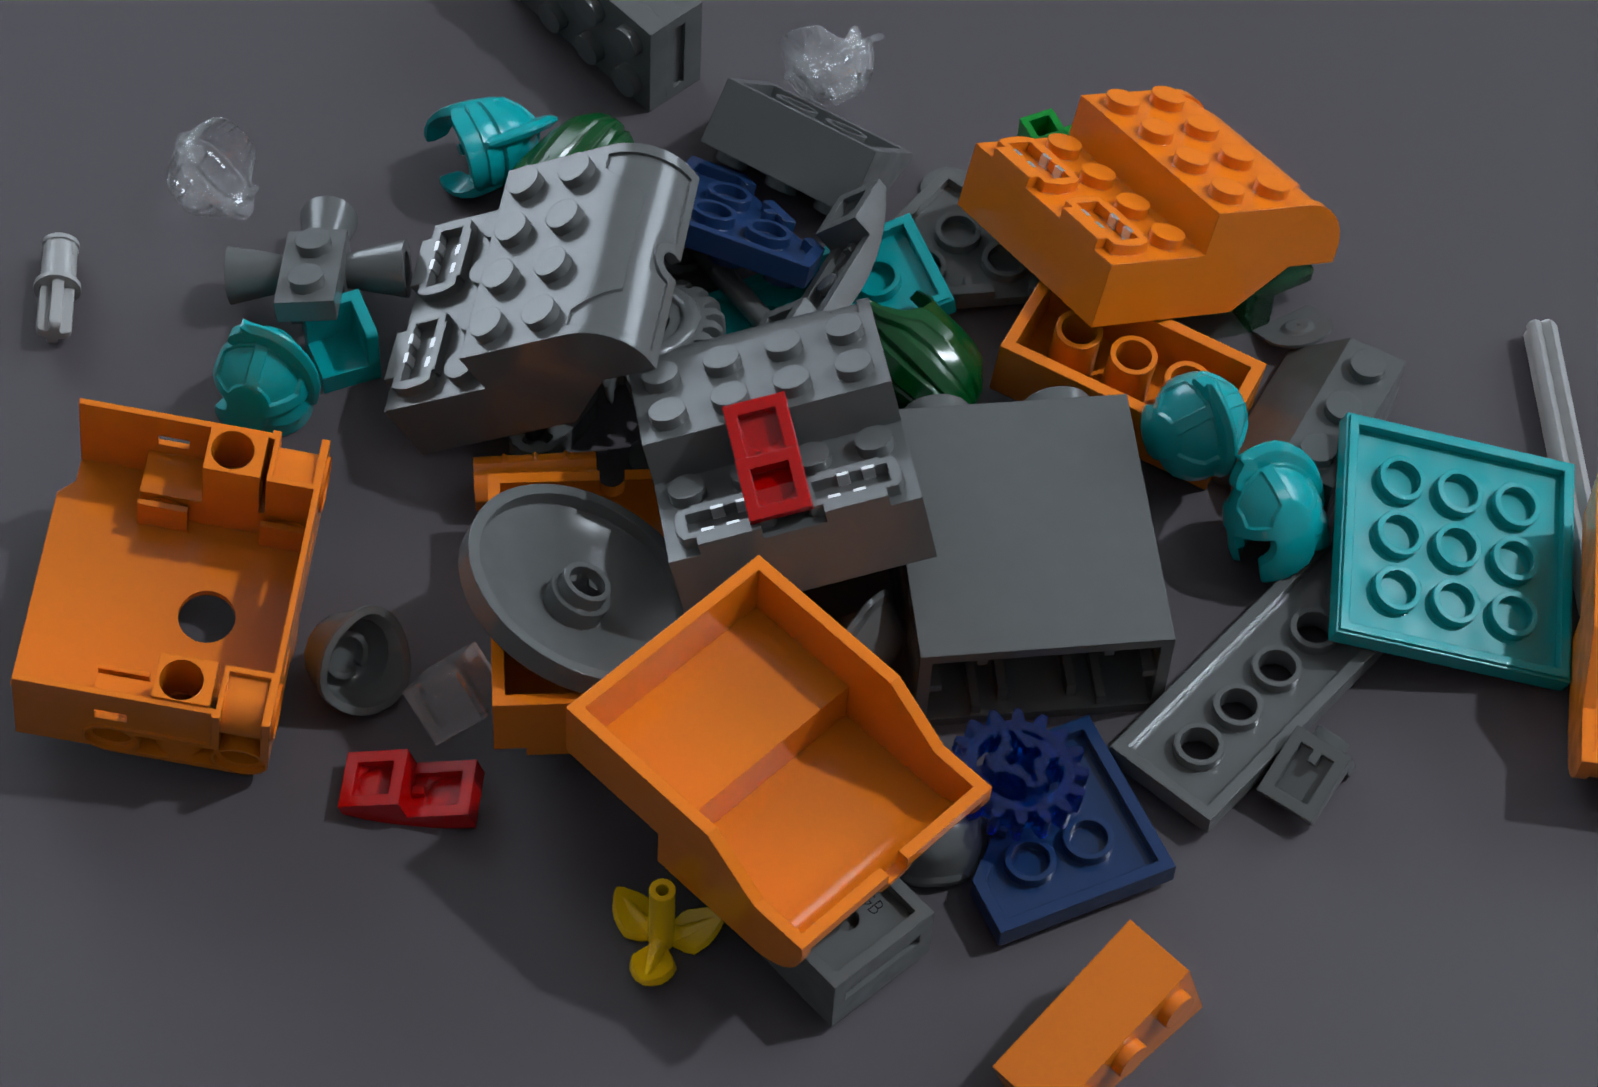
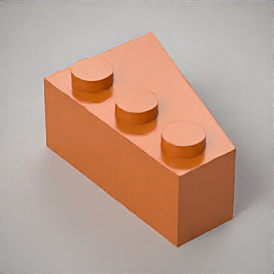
M1130 919L992 1067L1005 1087H1115L1203 1007L1191 973Z

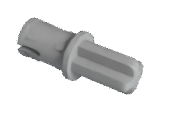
M63 232L51 233L43 238L41 271L33 283L34 294L38 297L36 333L39 336L45 337L47 343L57 344L59 339H68L71 336L74 301L81 294V282L76 277L80 243L76 237Z

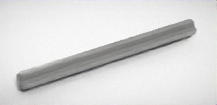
M1533 319L1527 323V330L1524 332L1523 337L1547 458L1575 464L1573 589L1580 616L1583 514L1591 494V488L1558 327L1551 319L1542 321Z

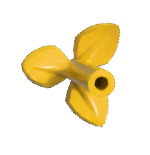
M664 878L657 879L651 883L649 898L640 892L619 886L615 888L613 893V917L622 935L627 939L638 942L648 941L649 945L643 947L630 957L629 970L636 982L650 987L662 985L671 979L677 971L675 961L669 949L673 947L684 953L695 955L710 945L720 932L724 922L708 907L685 910L675 919L676 888L673 882Z

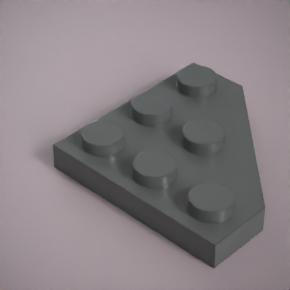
M946 166L895 218L908 213L911 214L955 300L956 309L1026 304L1040 280L957 205L965 177Z

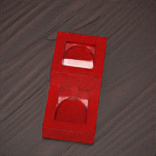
M785 391L723 406L722 410L750 525L814 509Z
M409 749L348 752L338 809L344 815L389 824L427 828H476L485 772L477 759L416 763Z

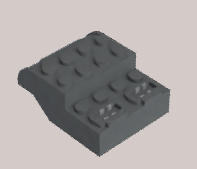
M643 143L612 144L509 170L498 210L435 225L432 239L422 241L410 285L416 293L409 323L406 331L399 332L396 335L384 381L390 386L384 409L387 416L424 455L576 422L603 380L656 369L676 280L664 265V258L670 265L681 262L700 180L695 171L675 154L656 146Z
M868 297L856 300L857 304L838 309L814 311L683 345L669 353L659 355L656 369L629 375L642 447L655 487L669 565L684 613L757 555L765 559L801 591L937 557L923 496ZM785 391L814 509L750 525L722 407Z

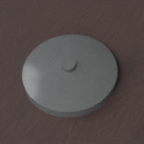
M529 484L503 491L486 502L479 510L460 545L458 571L461 586L472 612L482 627L504 651L527 669L546 680L575 692L585 693L684 614L669 565L664 537L633 512L589 491L557 484Z

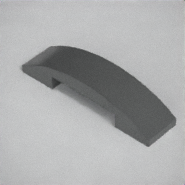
M880 179L839 196L816 233L821 241L830 249V253L801 299L766 312L758 326L814 311H830L849 306L853 303L870 275L882 240L886 215V186Z

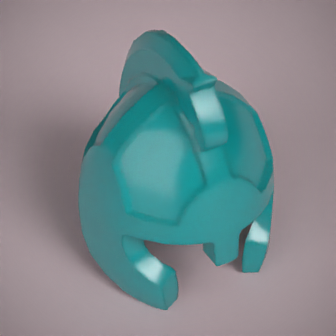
M505 97L470 99L439 109L427 120L423 132L427 142L435 141L446 136L453 126L460 141L456 145L459 155L466 156L470 173L469 175L462 171H455L440 176L442 188L459 198H476L503 187L506 184L509 170H512L519 159L539 143L540 132L554 126L558 121V117L543 115L535 118L523 106Z
M243 318L241 324L232 328L228 340L221 348L213 368L212 376L215 386L223 397L215 405L214 409L216 416L222 424L271 433L276 430L281 431L282 436H287L298 431L307 423L313 412V406L318 402L321 385L314 363L287 332L276 327L262 326Z
M1207 371L1187 372L1169 379L1159 391L1155 403L1145 405L1141 414V435L1147 453L1153 459L1159 460L1163 468L1173 477L1186 481H1200L1212 476L1223 477L1230 474L1237 462L1235 456L1238 455L1244 443L1248 429L1247 407L1238 389L1219 375Z
M1273 440L1260 443L1235 456L1238 461L1229 478V484L1232 487L1222 506V519L1227 531L1228 548L1234 560L1240 561L1241 553L1249 540L1270 541L1269 550L1258 558L1261 582L1265 583L1282 580L1299 572L1309 564L1315 551L1329 546L1331 538L1328 526L1329 520L1324 510L1323 482L1315 463L1302 449L1285 441Z

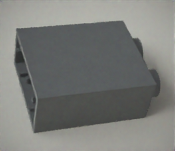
M1054 386L1033 393L1025 401L968 404L962 398L954 395L933 394L918 398L909 403L904 409H899L923 496L937 557L889 569L893 602L906 633V643L901 652L906 686L931 726L1147 710L1165 692L1176 638L1127 394L1088 396L1086 392L1075 387Z

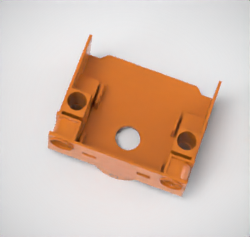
M80 398L81 462L77 479L57 491L10 681L16 731L90 744L113 752L237 774L256 775L264 773L268 769L272 745L278 727L289 665L297 646L299 617L331 472V440L322 439L319 454L282 448L281 431L274 430L271 433ZM160 436L190 441V444L160 439ZM212 595L226 601L231 606L235 615V624L230 633L224 638L210 643L198 642L188 637L179 625L178 616L182 607L189 600L197 596Z

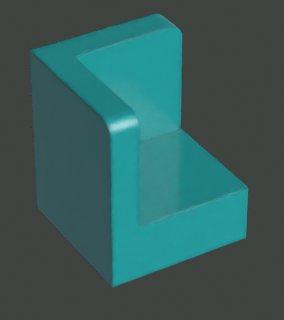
M359 289L342 293L337 320L303 322L305 350L318 371L320 385L324 394L381 378L378 332Z

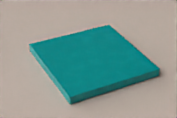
M1347 412L1339 421L1328 641L1552 690H1564L1571 683L1575 464Z

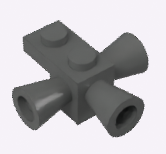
M318 196L304 204L300 211L301 231H288L284 254L235 246H227L225 251L224 281L229 304L234 305L275 295L273 304L277 322L303 324L304 321L337 320L342 293L355 289L403 298H410L412 261L408 240L402 239L351 252L350 240L358 227V216L348 202L335 196Z

